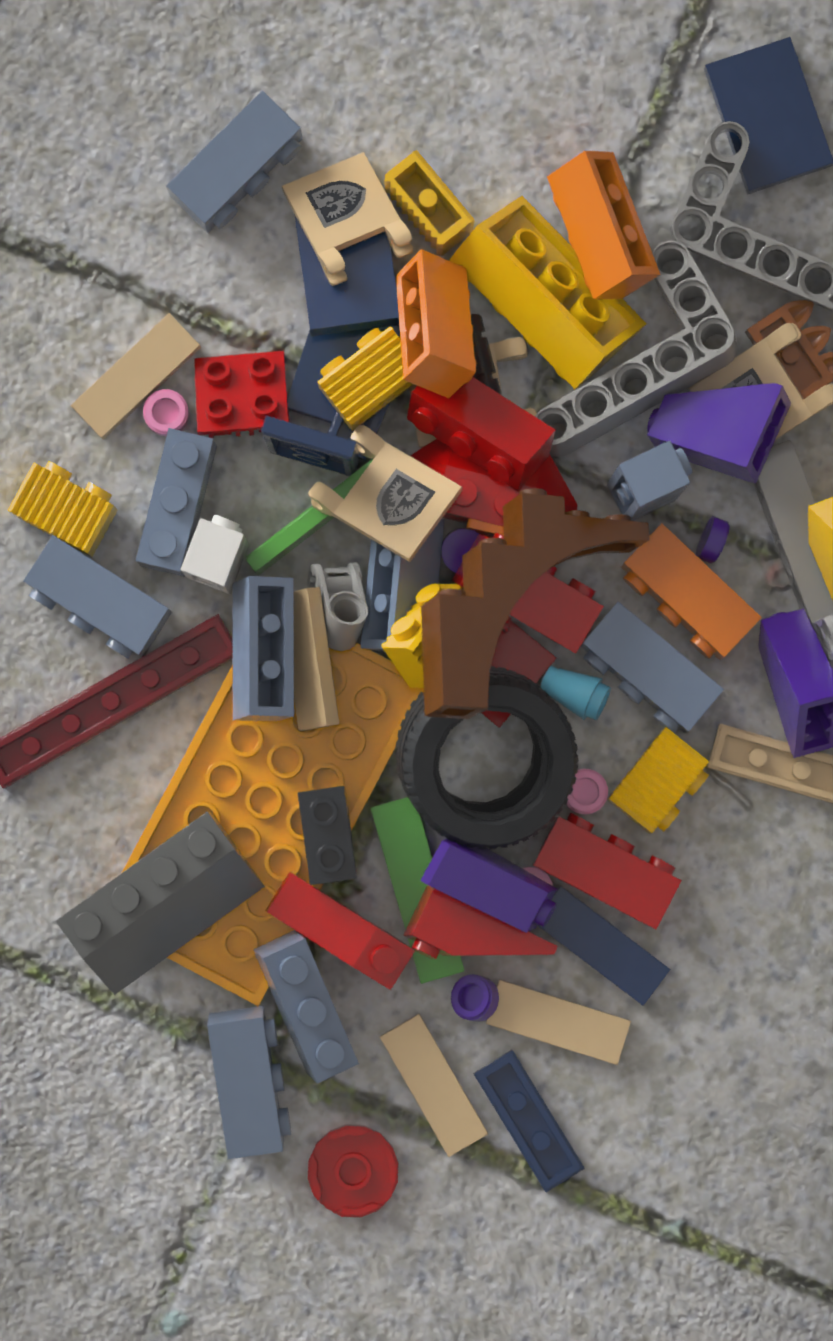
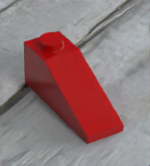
M291 872L288 873L265 910L389 990L392 989L415 952L402 940Z
M426 886L403 936L414 941L411 947L413 950L434 960L437 959L439 954L443 956L554 955L558 947L531 932L526 933L431 886Z

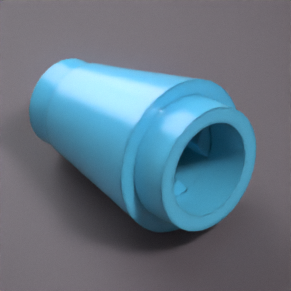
M553 666L548 668L540 686L551 698L583 720L587 717L597 720L611 692V687L603 684L602 678L561 668L558 669Z

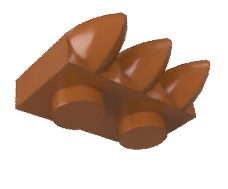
M797 300L784 304L749 327L745 333L752 344L755 345L786 323L797 325L802 335L801 338L776 353V356L805 399L824 385L833 383V352L818 355L829 340L831 328L812 326L801 330V327L811 316L814 303L807 300Z

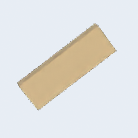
M168 313L70 406L104 440L201 349V346Z
M320 587L294 591V701L299 731L314 730L339 724Z
M718 724L708 760L709 763L706 768L833 804V755L815 752L793 758L787 742L724 724Z
M499 979L497 984L499 1003L494 1014L486 1020V1024L618 1065L631 1023L630 1020Z
M420 1014L415 1015L380 1036L381 1041L448 1157L488 1135L485 1126Z

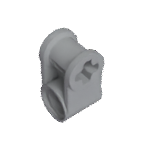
M357 562L348 563L346 567L322 568L320 564H311L308 570L307 585L308 588L320 587L328 646L338 651L349 650L356 645L368 616V606L362 587L360 566Z

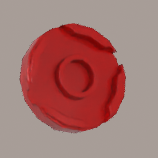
M346 1124L330 1130L316 1143L308 1161V1181L314 1197L326 1209L341 1217L361 1218L377 1212L391 1198L398 1183L399 1162L393 1146L380 1132L365 1125Z

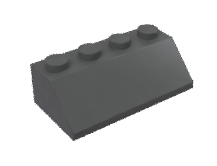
M207 811L56 920V923L81 958L111 992L116 995L265 886L213 813Z

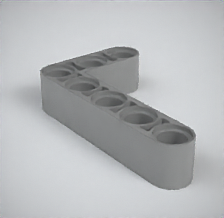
M731 121L720 123L714 127L708 137L673 219L671 228L673 239L682 243L693 253L833 311L832 263L720 217L749 147V136L743 126ZM722 132H733L739 137L741 148L735 155L725 156L716 149L715 140ZM705 174L718 176L723 184L722 193L716 198H704L697 189V181ZM696 216L702 220L705 226L702 238L697 241H687L681 236L679 224L685 217ZM728 234H739L746 241L747 248L742 257L731 259L723 254L721 241ZM779 251L786 256L788 268L782 276H770L764 270L763 259L768 252ZM811 269H822L829 276V287L823 294H813L805 286L806 274Z
M667 240L659 243L652 253L661 274L655 278L656 284L683 330L541 409L536 414V418L549 426L556 423H562L567 426L564 435L553 440L550 451L551 456L562 457L572 453L663 401L665 395L677 394L726 367L734 360L737 355L738 345L732 324L689 250L682 243ZM678 260L683 263L682 268L677 273L666 274L661 271L663 265L668 261ZM700 297L705 300L703 307L697 311L688 312L682 308L684 303L690 298ZM718 334L727 338L725 345L719 349L712 350L704 346L706 339L712 335ZM673 357H682L687 360L685 367L677 372H669L664 369V366ZM642 379L647 382L645 389L639 394L630 395L624 392L626 385L631 380ZM602 401L607 404L605 411L600 416L588 417L585 415V409L590 403Z
M787 440L772 446L754 487L799 608H804L827 659L831 662L833 661V600L812 553L808 539V506L815 504V500L798 454L792 442Z

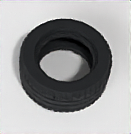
M491 666L488 708L484 711L508 712L522 719L527 724L533 743L531 765L522 782L506 796L488 802L465 801L449 793L444 788L439 773L441 748L450 731L464 719L426 717L424 712V692H420L417 696L418 699L411 703L410 710L407 709L406 717L400 724L401 730H398L397 752H395L397 771L399 772L398 776L402 787L423 820L432 829H435L437 833L445 836L450 841H455L462 846L466 844L470 848L486 849V847H489L490 850L497 849V847L507 848L508 845H517L519 841H527L529 837L539 834V830L547 828V824L549 822L552 823L556 819L555 815L561 813L563 805H566L569 800L567 797L573 791L572 786L576 782L575 774L578 771L576 763L579 762L576 752L578 748L574 742L576 737L572 732L570 722L567 721V716L559 705L540 686L526 676L512 670L507 671L502 667L495 668Z

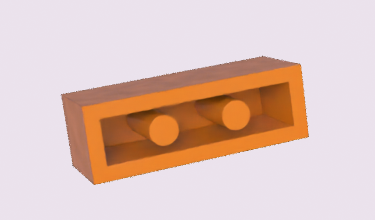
M583 151L547 176L553 192L554 203L560 210L568 231L569 242L576 252L584 273L585 284L591 291L593 299H623L661 275L614 152Z
M421 249L396 275L403 380L450 398L463 384L468 383L476 373L467 269Z
M661 523L649 536L650 540L638 547L623 563L621 568L627 572L623 579L640 596L643 597L648 592L660 604L656 608L657 612L670 625L676 628L681 623L693 635L689 642L704 657L710 659L714 655L721 660L762 617Z

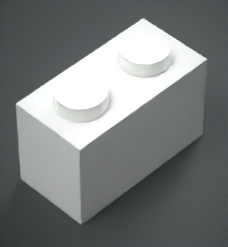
M217 515L213 516L211 522L200 518L180 569L183 574L190 580L230 594L233 588L232 583L237 578L249 546L245 535L242 534L243 530L239 528L240 524Z

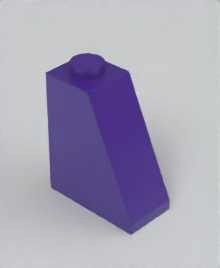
M776 383L667 394L664 396L660 407L655 408L649 417L647 436L654 447L671 441L675 450L681 448L690 463L756 484L791 406V401L784 387Z
M804 608L788 613L779 612L769 618L761 619L758 648L793 758L833 748V669Z
M448 839L442 840L420 880L428 886L526 933L536 929L537 925L544 927L557 906V903L552 901L557 891V888L488 848H470L466 844L462 846Z

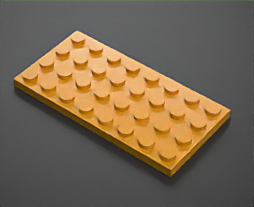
M358 643L345 651L329 648L339 724L314 730H298L295 701L294 717L277 722L233 720L232 665L122 871L127 870L207 811L213 813L265 887L167 958L256 1006L260 1005L269 986L253 949L294 931V929L265 910L289 872L310 884L298 792L345 786L352 831L396 748L398 730H401L400 724L406 717L407 709L410 710L411 703L418 699L417 696L420 692H424V688H410L392 661L372 650L360 648L361 645ZM324 883L313 886L321 890Z

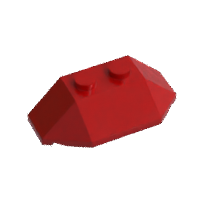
M438 439L410 455L412 458L462 487V492L443 516L446 519L467 524L468 518L504 527L503 506L518 496L520 491L532 488L544 489L547 491V495L564 497L565 512L577 510L578 507L576 500L550 454L519 491L506 483L495 480L488 471L468 458L458 456L449 446Z

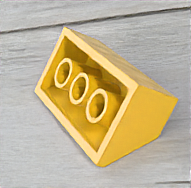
M520 196L478 224L449 259L451 262L467 269L468 282L472 283L490 301L493 308L503 315L522 334L524 340L531 347L535 348L553 366L556 373L574 389L597 373L647 324L623 299H593L591 291L585 284L584 273L575 250L523 196Z

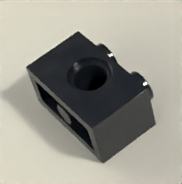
M345 786L298 792L310 885L357 879Z

